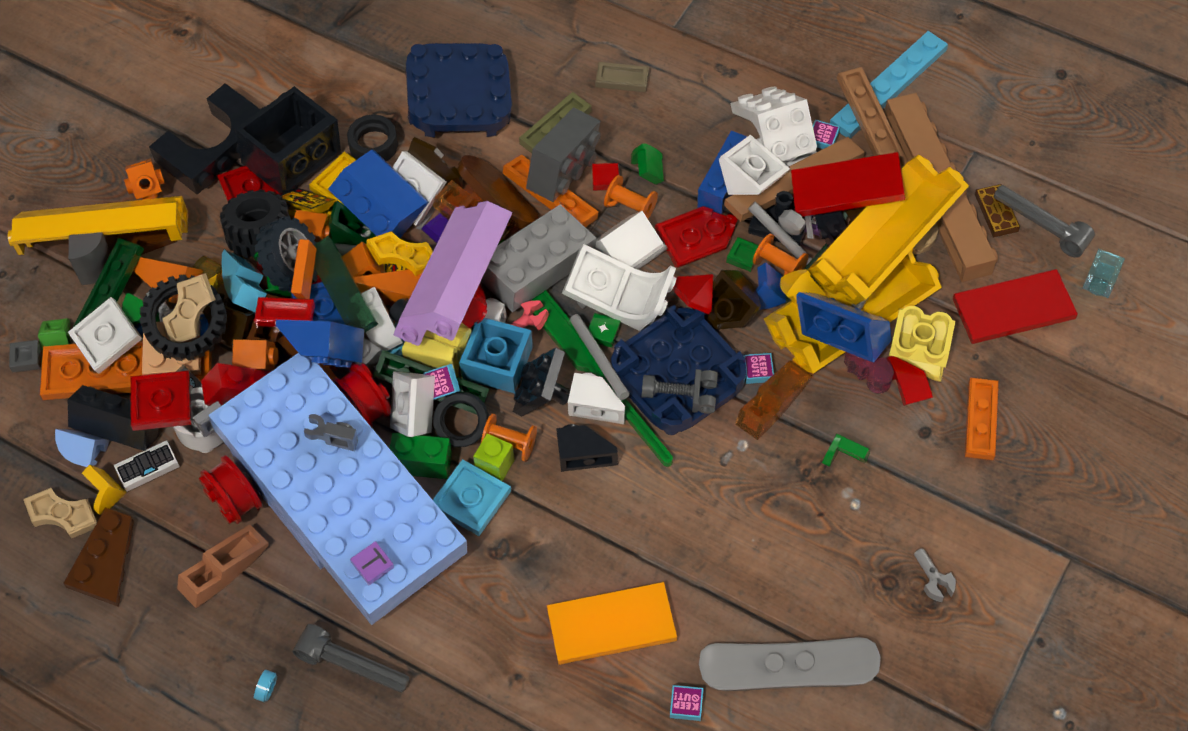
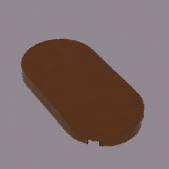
M465 155L462 157L457 168L460 176L484 202L489 201L513 212L509 220L516 222L514 225L516 228L522 230L539 219L535 209L496 168L475 156Z

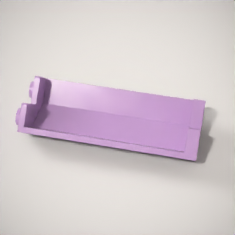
M489 201L480 202L477 206L465 208V206L455 207L398 321L394 336L416 346L421 344L426 330L448 340H454L513 212Z

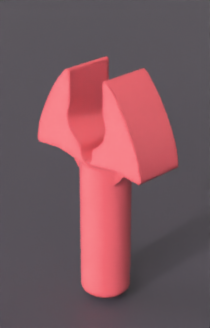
M528 301L522 303L523 315L510 325L521 328L535 325L539 331L546 323L549 312L545 309L538 315L533 316L536 310L544 306L542 302Z

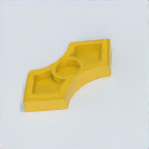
M393 232L367 239L366 242L367 248L378 265L397 264L409 269L415 276L423 273L433 253L429 243L406 242L398 238Z

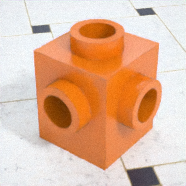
M151 159L125 166L128 178L124 179L129 195L134 193L136 200L140 198L142 200L155 199L158 197L157 193L162 192L161 185L165 184L160 168L155 170ZM145 178L149 180V183L142 184L140 180Z

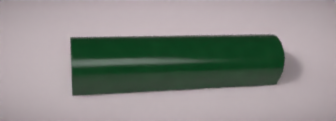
M382 350L373 377L393 384V371L424 374L433 370V368ZM456 377L460 392H469L478 396L485 404L489 393L488 388ZM445 397L435 400L442 401ZM466 403L452 405L477 415L476 410L471 405Z

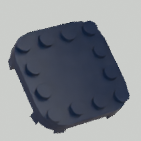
M430 43L423 45L415 44L411 47V52L408 54L406 61L407 104L410 125L413 124L416 128L424 131L425 136L435 138V131H486V137L496 136L497 131L509 124L512 107L509 65L500 45Z
M675 305L666 308L663 317L626 342L621 339L614 346V352L611 357V365L628 390V397L652 424L664 430L668 435H675L678 432L687 430L710 414L701 413L700 411L692 412L693 397L690 395L663 394L658 392L654 394L653 398L641 397L643 375H653L659 383H676V385L678 383L679 385L687 384L691 386L695 381L696 369L715 371L718 373L717 387L707 389L700 386L699 396L710 395L716 398L715 410L733 399L743 389L746 382V359L741 351L736 353L704 319V312L696 309L676 308Z

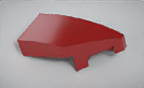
M895 356L887 357L891 376L897 382L903 406L933 398L927 377L922 369Z

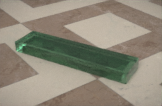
M327 236L314 244L317 248L314 267L345 325L364 329V333L377 326L378 322L333 240Z

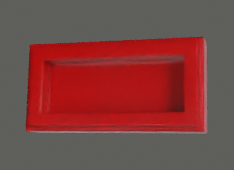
M258 297L254 318L255 325L277 327L276 319L313 321L314 299Z

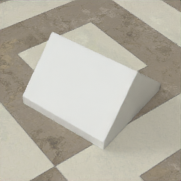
M752 135L746 137L719 159L728 195H759L790 170L788 166Z
M643 211L628 216L598 237L595 250L634 268L661 249L663 242Z
M393 371L391 429L408 437L431 433L435 376Z

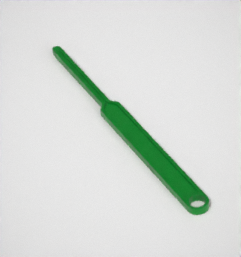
M501 237L498 245L505 241L503 237ZM545 290L530 300L541 301L544 305L539 310H536L533 316L538 315L545 309L549 312L543 329L560 350L565 352L564 355L578 371L602 377L613 390L571 324L570 319L549 293ZM626 399L620 400L625 406V419L665 467L671 466L673 463L671 453Z

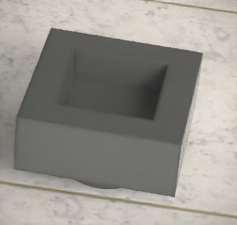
M38 340L10 343L9 368L12 373L40 369L41 346Z

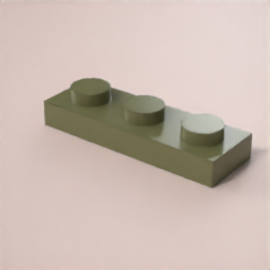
M572 92L520 136L519 144L532 153L533 148L573 107L589 115L592 112L591 105Z

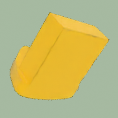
M808 269L793 271L782 276L780 280L781 290L797 307L796 295L798 292L816 293L822 296L827 295L810 276L811 273Z
M88 465L82 472L99 490L94 503V510L99 515L103 513L105 507L112 508L126 494V491L105 470Z

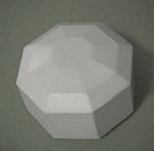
M784 210L778 219L779 226L790 235H800L805 228V220L793 210Z

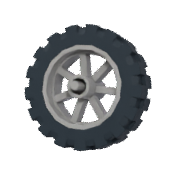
M286 216L260 228L261 233L256 236L258 244L255 245V251L259 256L257 261L259 265H262L263 274L265 277L268 276L270 278L269 282L273 286L277 285L279 290L291 292L298 241L300 239L310 240L317 248L312 283L318 280L317 276L321 274L322 270L320 268V264H322V257L319 256L320 247L318 244L316 245L314 241L316 239L312 232L309 233L308 227L304 223L300 224L298 219H290L289 216Z

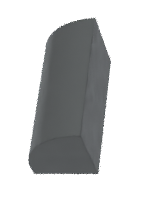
M103 233L69 235L68 259L81 285L96 283L111 254Z

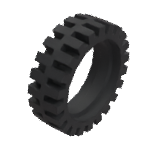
M179 275L177 279L174 276L167 277L168 281L165 283L161 280L157 283L158 287L156 289L152 287L148 291L149 296L144 297L143 307L140 308V324L148 342L158 353H162L170 359L174 357L178 361H182L183 358L189 361L194 360L195 356H199V358L205 356L206 351L211 352L215 349L214 345L221 342L222 334H225L226 309L217 290L211 285L215 301L208 304L211 308L212 318L209 328L201 337L192 342L177 343L169 341L160 334L156 323L159 307L165 300L178 294L177 283L196 277L192 275L190 278H187L186 275Z

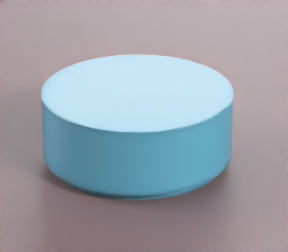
M269 670L263 671L255 689L254 699L262 702L269 700L277 681L276 673Z

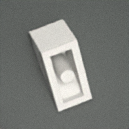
M375 287L350 299L370 342L380 348L381 352L382 350L388 351L403 343L401 338L393 335L396 327Z
M574 373L568 398L569 416L624 424L625 406L606 381L592 373Z

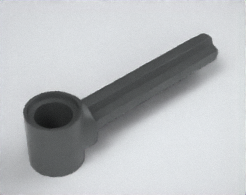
M1004 185L999 186L994 193L995 199L1059 237L1061 250L1070 257H1080L1095 236L1094 230L1088 224L1077 221L1075 223L1072 222L1069 226Z
M307 624L292 651L297 658L308 664L316 665L317 662L321 663L323 660H326L400 693L406 690L409 683L407 675L331 643L332 638L330 634L313 624Z

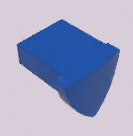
M765 262L757 267L759 286L756 288L761 305L759 309L773 308L786 302V296L780 287L782 275Z

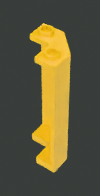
M917 155L907 161L901 168L905 200L866 206L810 266L808 271L811 273V276L826 291L832 294L839 291L847 295L846 300L854 305L865 301L969 187L958 171L948 167L938 173L933 168L932 163L921 155Z
M175 196L26 211L19 213L12 219V230H8V242L10 246H14L18 255H24L25 244L27 247H33L34 242L69 239V235L102 232L103 235L166 229L170 240L177 241L182 240V233H188V210L183 197Z
M912 249L869 296L861 310L875 316H880L890 322L898 317L899 308L904 309L908 306H915L942 288L938 280L937 270L929 263L917 262ZM817 283L827 294L825 297L833 298L838 302L851 306L852 303L846 300L847 295L839 291L832 294ZM792 300L764 318L774 342L781 350L786 347L795 358H793L792 362L799 370L814 374L845 353L843 350L802 335L798 307Z

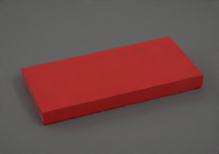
M898 152L791 170L795 212L802 217L905 200Z
M1057 269L955 293L952 298L971 344L1074 320L1078 315Z

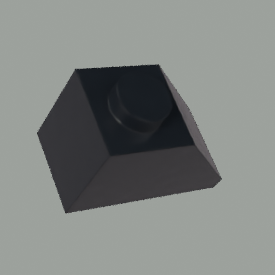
M569 424L563 428H556L561 472L618 465L617 447L586 425Z

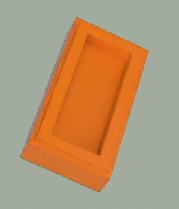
M300 239L298 241L291 292L297 299H310L317 248L310 240Z

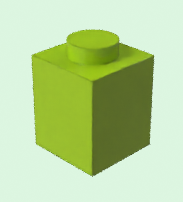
M487 433L473 456L475 466L503 481L515 460L513 445Z

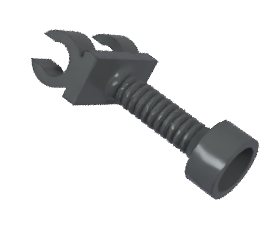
M696 369L695 381L691 386L687 384L679 385L678 383L677 385L676 383H659L655 376L643 375L641 397L653 398L654 394L658 392L663 394L690 395L693 397L692 412L714 413L716 398L710 395L699 396L700 386L707 389L716 388L718 373L711 370L701 371Z

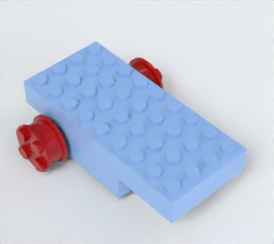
M297 353L208 415L213 429L230 449L234 462L228 456L223 455L220 464L208 472L203 469L200 472L201 477L198 479L204 487V493L212 503L216 501L221 509L219 510L228 524L233 522L239 524L242 522L241 516L254 507L258 510L262 507L258 495L251 486L252 484L320 570L324 567L327 569L368 622L373 625L467 553V540L372 429L371 423L381 416L388 417L391 415V405L387 401L390 397L388 391L381 383L377 385L374 382L368 367L364 363L360 365L353 364L350 368L351 372L341 379L335 377L331 380L318 363H311V357L301 356ZM309 415H319L325 424L327 422L333 424L343 422L356 429L358 443L355 452L327 445L324 440L306 438L304 435L305 428L315 430L318 427L317 424L309 422ZM376 541L391 560L394 568L371 585H368L353 566L350 559Z

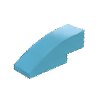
M224 249L222 252V278L228 297L234 304L256 313L258 297H266L267 295L259 286L264 275L247 259Z

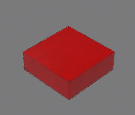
M618 163L592 164L593 191L608 189L612 180L619 175Z

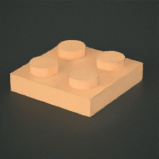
M199 320V332H200L201 322H200V320ZM156 322L160 334L170 341L164 323ZM143 333L142 375L176 372L182 365L187 367L194 375L201 374V358L199 356H195L194 360L189 361L186 358H183L182 361H178L174 357H171V359L167 358L151 346ZM200 336L195 337V338H192V339H189V340H186V341H183V342H180V343L192 342V341H194L195 339L199 338Z

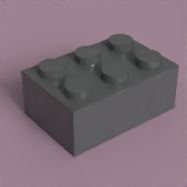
M573 107L533 148L526 189L552 202L560 194L564 195L570 184L581 177L583 170L594 163L597 153L594 152L595 146L601 136L599 132L601 121Z

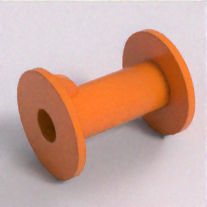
M617 175L607 189L604 206L609 208L619 202L638 212L643 211L647 219H649L656 206L658 193L652 191L647 198L622 187L623 177Z
M769 233L762 240L753 257V264L759 265L765 259L784 270V275L793 271L803 270L808 262L809 255L803 253L798 259L773 246L774 234Z
M492 413L485 424L481 443L488 433L512 444L513 448L521 450L522 461L526 462L535 444L537 427L532 425L526 434L496 425L497 416Z

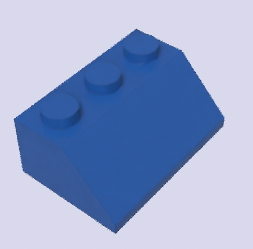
M370 150L345 167L328 188L376 236L393 232L398 238H401L429 203L374 150Z
M798 292L796 295L802 335L873 363L892 341L890 321L880 316L872 315L859 308L851 307L820 294Z
M276 319L278 329L301 356L312 358L311 363L341 368H351L352 363H362L364 329L331 321Z

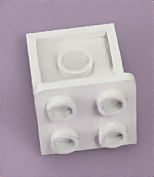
M768 87L762 90V94L755 96L753 94L742 95L738 97V101L730 103L734 114L748 119L754 124L761 138L762 145L779 160L785 161L816 150L817 144L807 99L799 97L795 93H788L786 90L777 89V87Z
M583 244L579 249L562 294L641 331L648 324L651 325L657 315L661 316L664 313L668 303L665 300L666 294L671 292L676 282V277L673 276L676 268L669 266L661 273L643 272Z

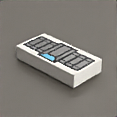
M167 440L114 465L126 492L180 467Z

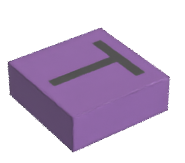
M376 541L350 559L353 566L368 585H371L394 568L393 563Z

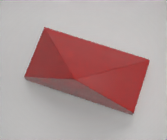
M713 274L676 277L672 290L688 307L709 314L712 310Z

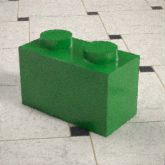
M392 433L389 449L412 476L448 479L452 460L449 438L420 435L408 437L403 434Z

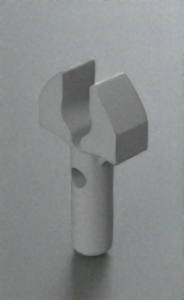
M918 549L914 556L929 578V583L924 587L927 596L939 602L943 601L944 596L937 588L938 583L946 587L947 592L952 597L956 586V579L950 572L946 575L939 573L926 551Z

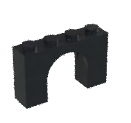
M226 83L206 98L211 114L231 129L223 142L211 148L197 149L188 146L170 131H167L149 146L154 161L197 195L205 188H208L218 178L217 175L228 171L240 159L235 128L260 110V108Z

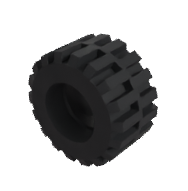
M250 190L228 200V204H225L222 207V212H220V221L230 251H234V254L238 256L243 255L244 258L254 257L257 253L255 245L258 244L256 236L261 233L260 228L279 218L289 216L287 203L283 200L282 196L279 194L275 195L273 191Z

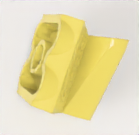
M908 306L904 309L899 308L889 356H895L922 369L926 377L941 382L944 367L946 368L955 320H952L944 312L928 315L924 314L916 306Z
M461 323L454 340H448L426 330L419 346L405 341L402 347L403 358L433 369L452 364L455 375L459 378V361L472 333L471 328Z

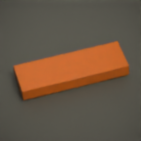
M969 379L965 457L994 460L998 404V381Z

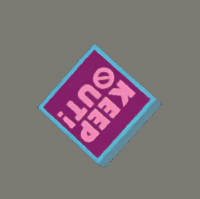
M815 120L813 130L817 148L824 149L834 144L839 134L840 126Z
M771 353L743 355L746 359V384L774 382Z
M452 364L424 373V375L435 376L433 400L460 392Z
M673 685L670 718L701 721L703 688Z

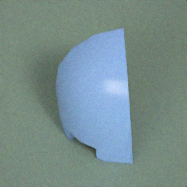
M55 429V441L59 452L65 459L74 464L84 467L88 465L95 466L98 461L94 459L98 456L99 452H106L109 444L107 439L78 430Z

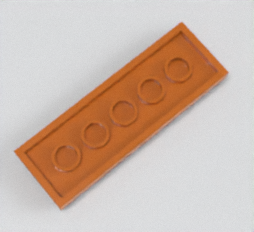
M143 339L100 374L94 371L76 344L44 346L40 385L42 400L69 398L82 385L110 394L131 393L130 376L142 375ZM206 351L205 356L201 357V374L195 375L200 381L211 370L212 351Z

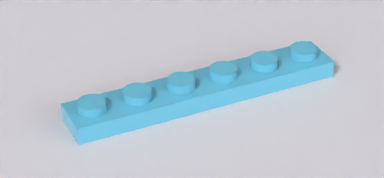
M927 31L870 83L882 109L886 107L888 99L896 98L947 51L948 44L930 31ZM849 103L830 119V124L840 126L839 133L850 139L861 130Z

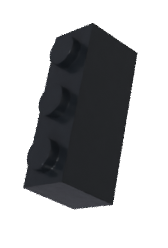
M84 385L67 399L69 428L142 451H146L159 437V428L132 430L131 400Z

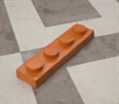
M522 154L503 166L502 173L550 210L561 204L584 227L597 220L599 212L569 189L564 195L560 194L554 202L526 189L530 160Z

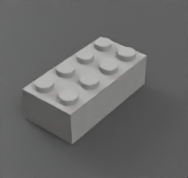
M560 204L497 245L481 282L507 308L514 312L521 307L522 303L532 300L569 275L580 247L585 244L595 249L596 237Z

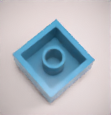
M484 318L478 324L475 323L459 362L462 379L515 394L522 377V369L527 363L533 348L531 330Z

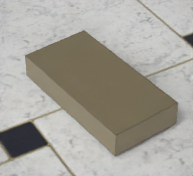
M599 62L595 87L646 92L649 67Z

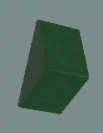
M339 201L334 202L328 224L333 243L358 245L364 242L366 244L367 239L376 237L344 204Z

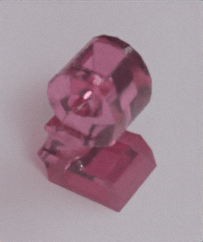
M846 352L844 363L847 366V372L855 374L859 380L866 379L867 387L874 393H884L890 389L894 372L888 360L877 358L873 363Z

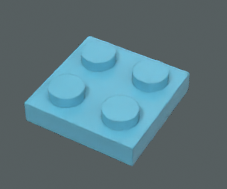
M462 459L433 501L448 519L480 536L511 493V486Z

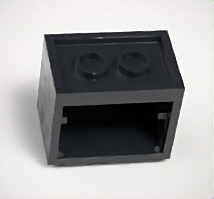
M295 86L282 93L276 100L262 107L255 115L241 122L235 128L241 163L281 195L294 190L341 155L338 119Z

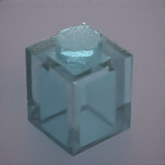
M1098 249L1082 289L1088 290L1094 295L1109 298L1125 258Z

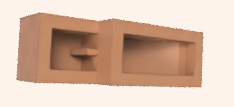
M249 524L204 552L202 561L179 574L177 589L197 608L245 571L264 552L269 543Z

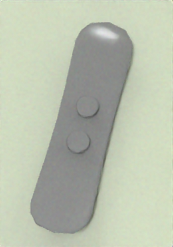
M861 637L798 643H714L707 645L701 650L699 668L702 679L710 687L722 691L848 687L865 684L873 680L879 673L881 656L874 642Z

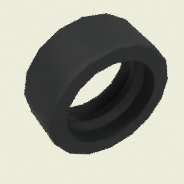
M375 114L365 115L356 119L348 129L347 139L350 153L356 160L370 150L376 151L385 161L390 160L395 155L398 148L396 129L391 120ZM369 132H381L388 136L384 144L375 148H365L358 145V140Z
M457 392L448 395L437 405L434 412L433 425L440 438L450 439L451 446L467 447L475 444L482 437L489 413L486 405L478 396L469 392ZM466 403L476 410L478 424L471 434L457 436L447 429L445 414L447 409L453 404Z

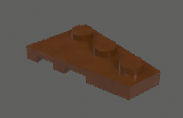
M105 507L63 583L66 588L119 607V592L125 575L124 564L126 554L129 552L134 524L131 516Z

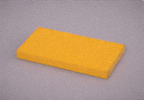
M664 582L547 605L558 665L677 641V634Z

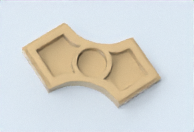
M206 273L177 283V304L169 315L162 318L170 341L180 343L200 336V315L209 303L215 301Z
M52 488L23 499L32 524L35 527L45 524L57 525L65 529L71 539L93 530L97 523L88 499L67 501L58 497Z

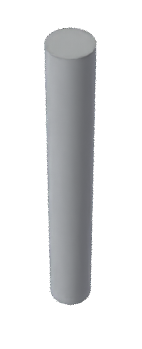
M753 202L748 207V210L797 259L803 253H806L756 202ZM810 256L808 258L807 264L812 260Z

